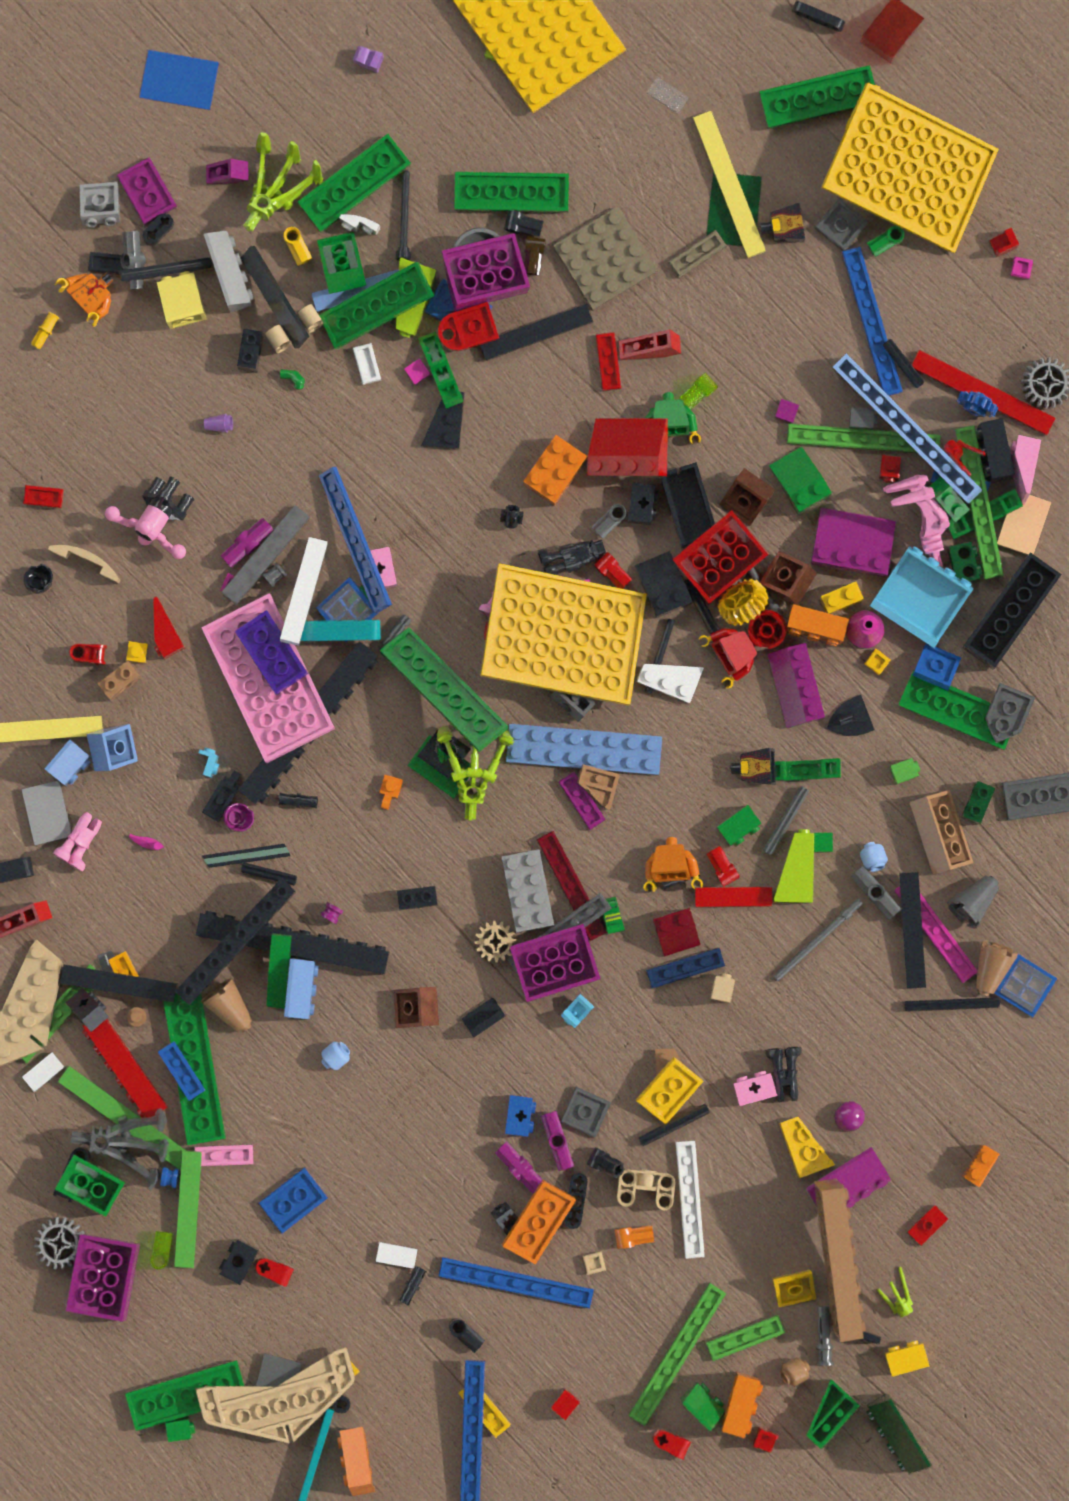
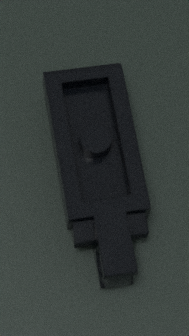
M234 770L230 778L225 776L215 789L202 813L219 822L238 792L240 785L237 782L242 774Z

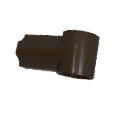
M527 236L524 260L527 275L539 276L546 239Z

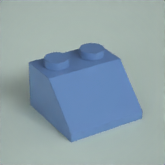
M130 724L100 729L87 734L94 771H111L138 761Z
M69 740L46 766L45 770L65 786L68 784L72 785L78 778V772L81 769L84 771L91 762L89 760L91 756L76 743Z

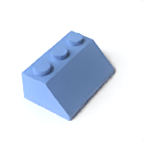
M290 959L284 1017L310 1019V1015H314L315 1004H311L312 996H316L317 985H313L314 977H318L319 966L315 965V961Z

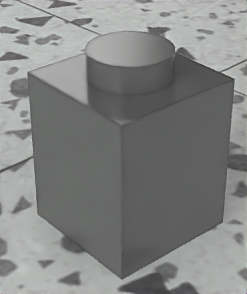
M851 407L849 428L872 430L873 426L877 425V414H874V409Z

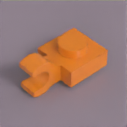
M384 775L379 794L384 795L381 808L389 810L392 797L398 799L403 783L402 779Z

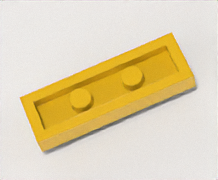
M463 1388L458 1394H459V1395L462 1397V1399L464 1400V1388ZM484 1392L483 1424L497 1438L511 1426V1423Z

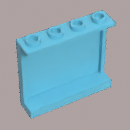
M909 546L870 606L935 648L973 591L972 584L964 578L961 580L955 576L956 573L951 569L940 567L939 562L934 558L930 557L928 559L923 556V551L915 546L911 548Z

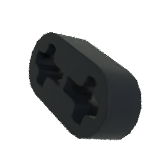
M167 213L160 214L144 230L143 238L147 244L156 245L173 228L174 220L171 215ZM162 219H169V226L163 225L159 228L162 225ZM156 230H158L155 233L156 239L153 240L151 238L148 240V233H154Z

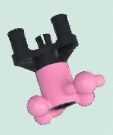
M170 476L166 483L161 478L155 477L149 489L145 490L142 495L147 508L139 520L120 516L119 509L114 506H110L105 510V517L109 521L131 528L135 527V532L138 534V541L141 545H149L153 540L157 539L159 544L175 559H182L186 554L185 547L180 544L171 545L160 532L168 519L183 521L187 515V510L192 502H194V498L184 493L177 506H175L172 501V495L178 485H180V481L177 479L174 481V477Z

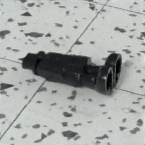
M590 540L576 544L568 543L559 546V551L548 552L545 549L537 550L542 566L555 560L563 559L561 563L544 567V573L557 575L564 570L568 573L574 572L582 566L599 559V556L606 554L602 540L595 542Z

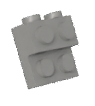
M118 182L80 185V217L82 225L92 228L97 224L104 223L107 226H113L116 222H120Z

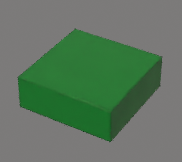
M814 833V852H833V833Z

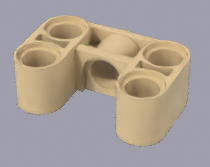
M312 304L298 312V318L308 334L323 325L322 319ZM280 325L274 326L265 333L277 354L292 345Z
M625 1169L623 1174L619 1176L617 1200L622 1206L632 1205L635 1199V1191L640 1189L656 1191L655 1201L660 1210H668L672 1207L675 1179L671 1174L651 1170ZM625 1173L633 1175V1181L629 1184L624 1183L622 1180ZM663 1177H670L672 1180V1184L667 1188L661 1185ZM624 1192L631 1194V1200L628 1203L620 1200V1196ZM662 1196H667L670 1199V1203L666 1207H662L659 1204V1199Z

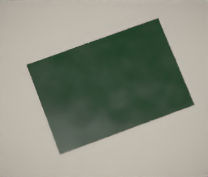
M713 172L706 236L716 230L726 245L743 246ZM736 174L757 227L762 177Z

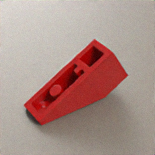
M671 329L619 341L621 360L664 358L681 354L680 335Z
M156 596L153 598L154 641L156 643L154 649L159 657L163 656L164 659H167L182 651L185 647L159 598Z
M47 900L33 903L0 917V938L52 919Z

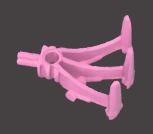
M915 475L883 487V491L886 493L907 489L911 492L893 499L891 505L893 507L914 502L919 505L922 516V527L919 536L925 554H929V558L932 557L937 560L940 567H943L940 551L944 550L941 535L946 530L945 528L949 527L950 522L944 509L933 498L935 497L933 488L925 487L926 481H929L927 475Z

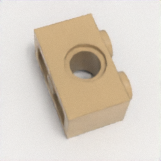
M719 973V976L714 977L710 999L730 1003L735 982L734 979H731L732 975Z

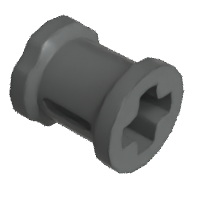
M277 562L271 570L262 574L272 587L283 576H287Z

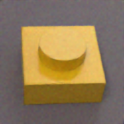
M129 641L126 660L146 663L149 644Z

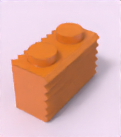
M980 1145L981 1148H978L976 1155H974L975 1158H972L973 1161L968 1165L969 1168H966L967 1171H964V1175H962L964 1179L977 1187L982 1185L1000 1155L986 1145Z

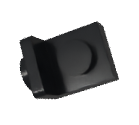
M504 1202L497 1205L491 1212L496 1222L505 1234L508 1235L518 1219L508 1203Z

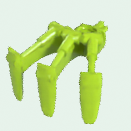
M260 133L257 138L256 151L261 153L260 168L257 174V184L254 183L252 198L247 205V210L251 214L243 225L246 230L252 232L260 219L267 222L274 211H277L282 206L285 210H289L293 206L292 202L313 182L316 185H320L323 182L320 164L317 160H314L309 176L293 189L282 194L280 190L286 180L285 177L293 163L295 165L297 163L300 164L301 161L298 145L290 141L287 147V161L272 186L268 187L264 184L265 154L271 153V142L267 133ZM266 204L267 206L264 208H260L258 205Z
M442 726L438 729L437 740L440 743H445L454 771L451 773L454 782L459 780L457 784L459 788L458 794L460 795L459 801L465 803L464 819L476 820L477 803L482 804L484 802L483 797L485 796L488 781L491 783L495 782L497 777L495 771L500 763L499 759L505 746L513 745L514 738L508 730L498 737L500 742L498 749L488 768L484 770L478 768L479 754L472 747L471 768L461 769L449 740H452L451 737H453L451 730L448 726ZM470 777V780L465 782L464 778ZM475 788L477 790V792L472 795L467 793L468 789Z

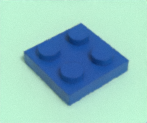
M926 643L913 676L948 690L961 657L938 647L933 648Z

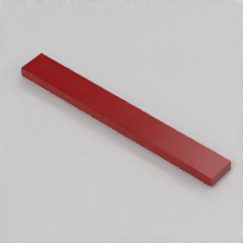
M921 350L918 351L912 363L916 371L958 392L966 391L970 393L972 391L983 393L986 397L992 399L993 404L997 405L998 412L1046 436L1056 419Z

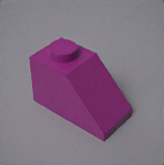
M227 159L206 165V184H236L248 181V162Z

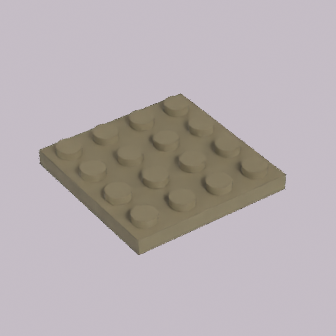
M618 206L553 245L593 311L658 272V269Z

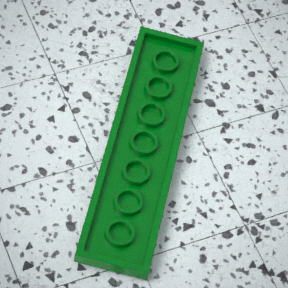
M410 627L380 649L381 655L478 752L508 729V725Z
M177 993L174 1003L163 1001L170 1044L175 1041L205 1088L204 1092L189 1101L177 1083L187 1146L226 1139L205 1009L201 1002L203 999L202 993L191 1005L187 1004Z

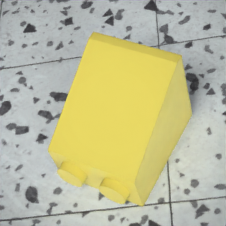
M182 272L178 277L174 278L171 276L163 277L160 279L161 281L157 282L165 319L170 329L207 320L194 272Z

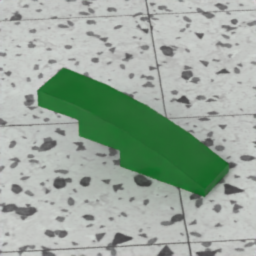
M436 331L418 338L445 407L449 408L464 402Z
M272 934L266 1007L285 1009L292 935Z

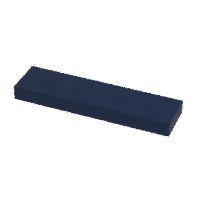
M720 948L648 969L646 972L651 988H656L724 967L725 963Z

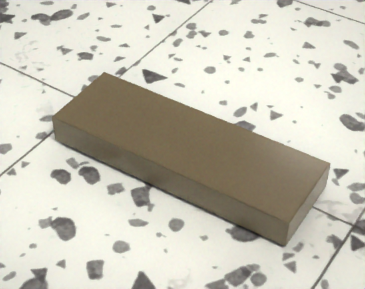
M715 230L670 260L669 264L677 276L681 278L723 250L727 245Z

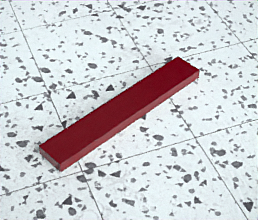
M551 831L536 840L571 907L575 911L590 899L554 831ZM597 918L585 927L589 941L607 933L600 918Z

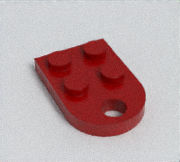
M488 302L448 314L442 319L438 328L441 343L452 351H463L499 339ZM451 330L454 336L452 339L446 340L443 337V332Z

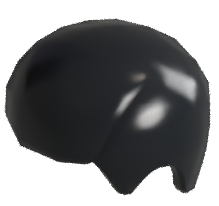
M42 563L38 566H31L24 574L23 583L27 590L35 594L44 593L52 586L53 573L48 566Z

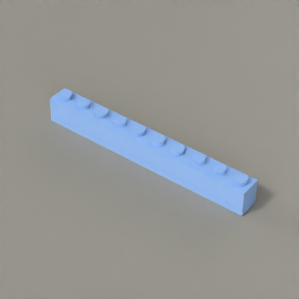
M845 354L833 366L968 504L982 491L849 355Z

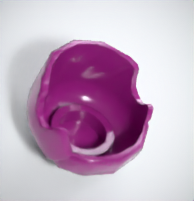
M234 803L227 807L223 814L226 827L233 832H243L249 829L254 822V813L245 804Z
M854 1101L845 1102L835 1111V1123L839 1129L845 1132L855 1131L863 1124L865 1111L860 1104Z

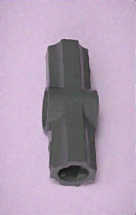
M139 231L122 232L124 253H122L120 258L122 268L126 270L144 267L146 258L144 253L141 252ZM143 279L126 281L127 290L144 289Z
M864 866L850 876L888 920L901 910L898 904L885 891L884 887L874 879ZM872 888L880 889L881 895L879 898L872 897Z

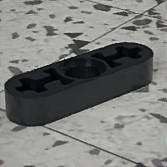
M795 1L791 10L798 16L837 32H842L846 23L839 17L800 1Z
M582 1173L574 1174L570 1180L568 1194L571 1196L578 1195L582 1199V1203L579 1206L571 1207L574 1210L581 1209L580 1214L576 1212V1219H579L578 1223L576 1222L572 1226L567 1221L568 1218L572 1217V1211L568 1212L564 1219L565 1225L570 1229L578 1228L582 1222L588 1184L587 1177ZM578 1176H581L582 1180L585 1181L584 1184L580 1185V1190H584L583 1194L571 1192L572 1188L576 1190L577 1185L573 1183V1180L577 1179Z

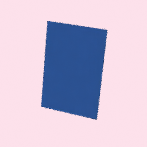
M148 50L140 98L210 110L219 62Z

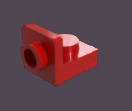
M882 455L879 479H884L883 482L886 483L898 481L900 478L901 457Z

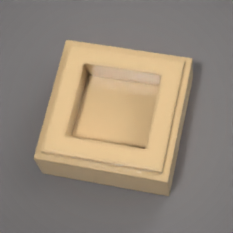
M601 1251L583 1256L587 1275L606 1271Z

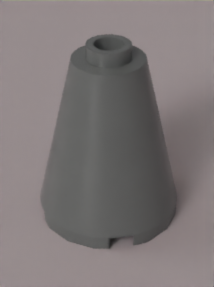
M993 876L982 877L947 902V904H950L948 906L949 910L959 921H967L969 923L968 927L977 928L999 890V882Z

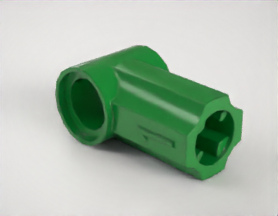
M892 226L886 232L867 242V246L873 256L877 257L893 246L899 245L903 241L904 230L898 226ZM897 231L901 237L898 240H894L891 238L890 233Z

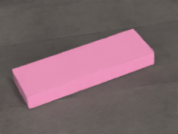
M253 1145L194 1147L195 1151L202 1152L201 1166L253 1164Z

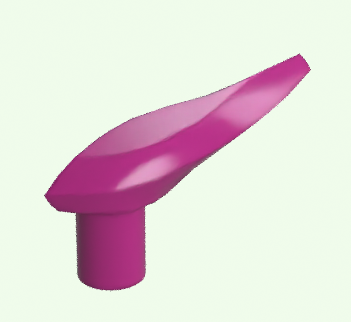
M129 835L130 839L146 849L160 850L164 848L160 842L153 838Z

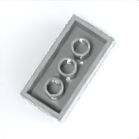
M540 850L502 856L516 933L554 926Z

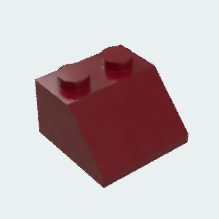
M690 908L653 919L664 957L701 945Z

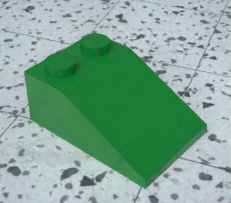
M354 231L317 240L329 294L366 286Z
M803 447L796 449L769 465L797 515L830 497L832 494L823 476Z
M73 1155L55 1190L106 1217L125 1182L98 1166Z
M696 1382L680 1399L682 1404L711 1431L725 1412L722 1408L724 1404L717 1397L713 1399L708 1394L710 1389L704 1383L699 1385Z

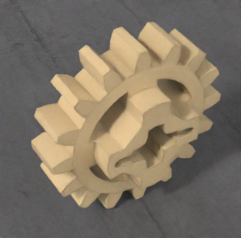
M493 921L492 926L487 922V928L480 927L479 929L482 933L476 934L479 941H475V944L480 945L477 952L483 951L481 957L483 958L487 955L489 962L492 958H495V962L498 963V958L500 957L505 961L506 954L508 956L512 955L509 952L510 946L516 942V939H512L511 936L515 933H509L510 926L508 925L504 928L503 922L497 925L496 921ZM498 929L504 931L508 937L503 938L500 936ZM492 930V934L489 936V938L483 939L486 932ZM495 932L498 940H501V943H498L497 951H495L494 944H490V940L494 939ZM503 945H508L507 949L500 954V948ZM483 946L492 948L493 954L488 953Z

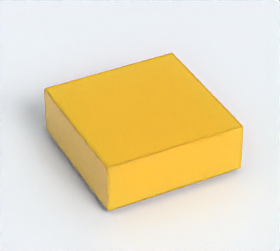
M875 649L864 665L877 675H880L891 660Z

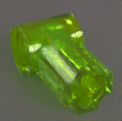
M705 372L679 399L683 401L685 406L692 409L703 398L710 396L719 386Z
M156 1231L153 1252L150 1258V1264L154 1269L162 1270L168 1266L173 1233ZM159 1255L163 1256L165 1261L160 1267L155 1264V1258Z

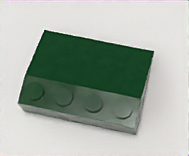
M887 1393L867 1404L869 1410L866 1413L871 1421L876 1420L879 1425L876 1429L880 1436L887 1438L889 1443L886 1446L892 1455L896 1453L899 1458L897 1464L902 1472L906 1470L908 1474L932 1466Z

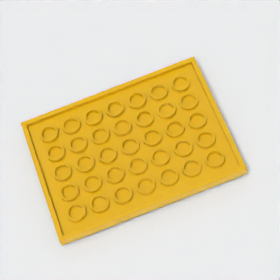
M452 0L532 114L626 51L624 45L591 0Z
M865 83L821 188L951 253H955L999 149L870 83Z
M499 563L497 565L480 676L629 706L647 594Z

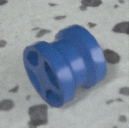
M163 1167L160 1186L165 1187L169 1185L172 1188H176L179 1169L169 1170L167 1167Z

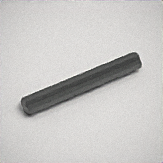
M801 786L765 845L763 851L768 855L773 854L808 795L809 790Z

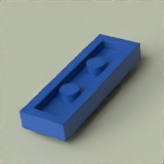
M175 1041L158 1051L189 1101L205 1091V1088Z

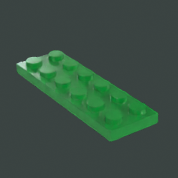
M870 65L759 91L768 129L854 109L865 83L875 85Z
M386 134L300 199L298 204L320 233H322L339 220L341 215L347 214L409 167L411 162L391 136Z
M455 172V211L508 212L513 210L518 212L568 213L569 173Z
M416 261L319 316L323 321L334 349H339L434 297V294L419 262Z
M914 670L912 671L898 706L1001 750H1005L1010 737L995 743L985 719L991 702L953 686L945 690L913 676Z
M238 1360L125 1393L135 1430H142L202 1412L196 1392L197 1388L204 1386H245Z

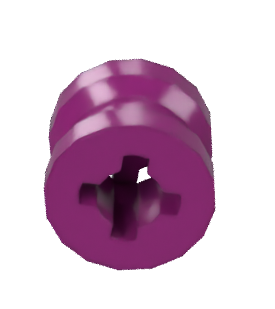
M327 902L325 905L326 909L321 912L320 916L337 924L339 915L344 911Z

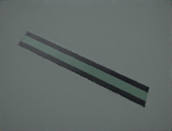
M285 844L202 855L208 868L291 856Z

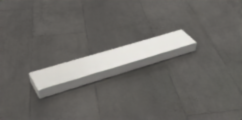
M311 537L308 539L281 633V642L299 646L327 548V541Z
M695 1141L676 1142L685 1259L704 1257Z

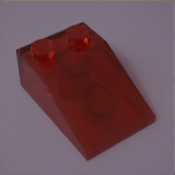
M890 0L862 35L860 42L891 64L922 23L924 17L900 0Z

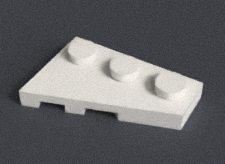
M643 664L636 682L690 703L704 668Z

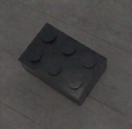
M1003 418L980 422L975 432L977 442L980 443V450L985 452V455L980 454L981 461L984 462L983 473L985 480L987 479L991 483L1010 480L1015 475Z

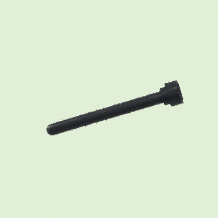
M408 170L402 172L400 247L396 251V260L399 261L400 258L411 260V251L407 247L410 172Z

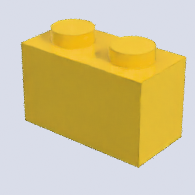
M853 582L822 595L819 599L825 613L833 614L862 602L864 598L857 582Z
M918 1340L906 1343V1347L900 1348L897 1345L888 1348V1352L884 1354L892 1377L929 1367L922 1342L918 1343Z

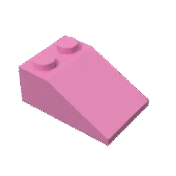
M1018 435L1017 440L1012 441L1009 449L1015 472L1013 479L1022 504L1025 505L1031 493L1041 440Z

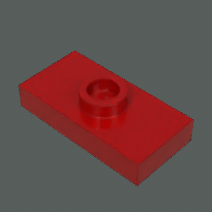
M25 485L23 504L62 509L64 489Z
M934 1205L907 1232L922 1246L948 1218Z

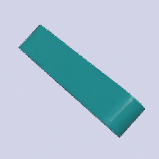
M380 620L306 621L300 641L380 640Z

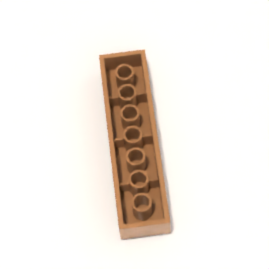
M837 1178L814 1182L833 1332L840 1342L862 1339L863 1332H865L864 1320H861L860 1313H863L862 1302L858 1300V1294H861L859 1282L856 1283V1275H858L857 1264H854L853 1261L856 1251L854 1245H851L853 1229L852 1226H849L848 1219H851L850 1208L846 1206V1200H849L847 1188L844 1189V1185Z

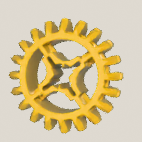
M745 579L743 582L738 581L736 585H732L730 589H727L726 593L721 595L722 599L718 601L719 605L717 607L721 617L728 624H733L734 626L737 624L742 625L744 622L749 623V620L754 619L757 615H760L761 611L765 610L764 606L768 604L767 600L769 597L761 583L757 580L750 579L747 581Z

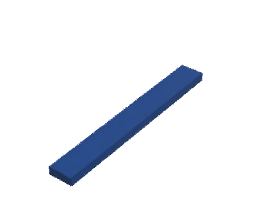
M861 247L843 251L842 256L881 389L888 396L902 393L894 360L883 347V344L888 339Z
M331 467L320 474L319 477L374 613H379L391 606L392 603L337 467Z
M442 1257L439 1277L589 1309L594 1291L591 1288Z
M465 1360L460 1501H480L485 1361Z

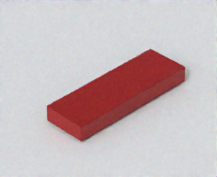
M615 332L596 334L602 392L620 390L621 380Z

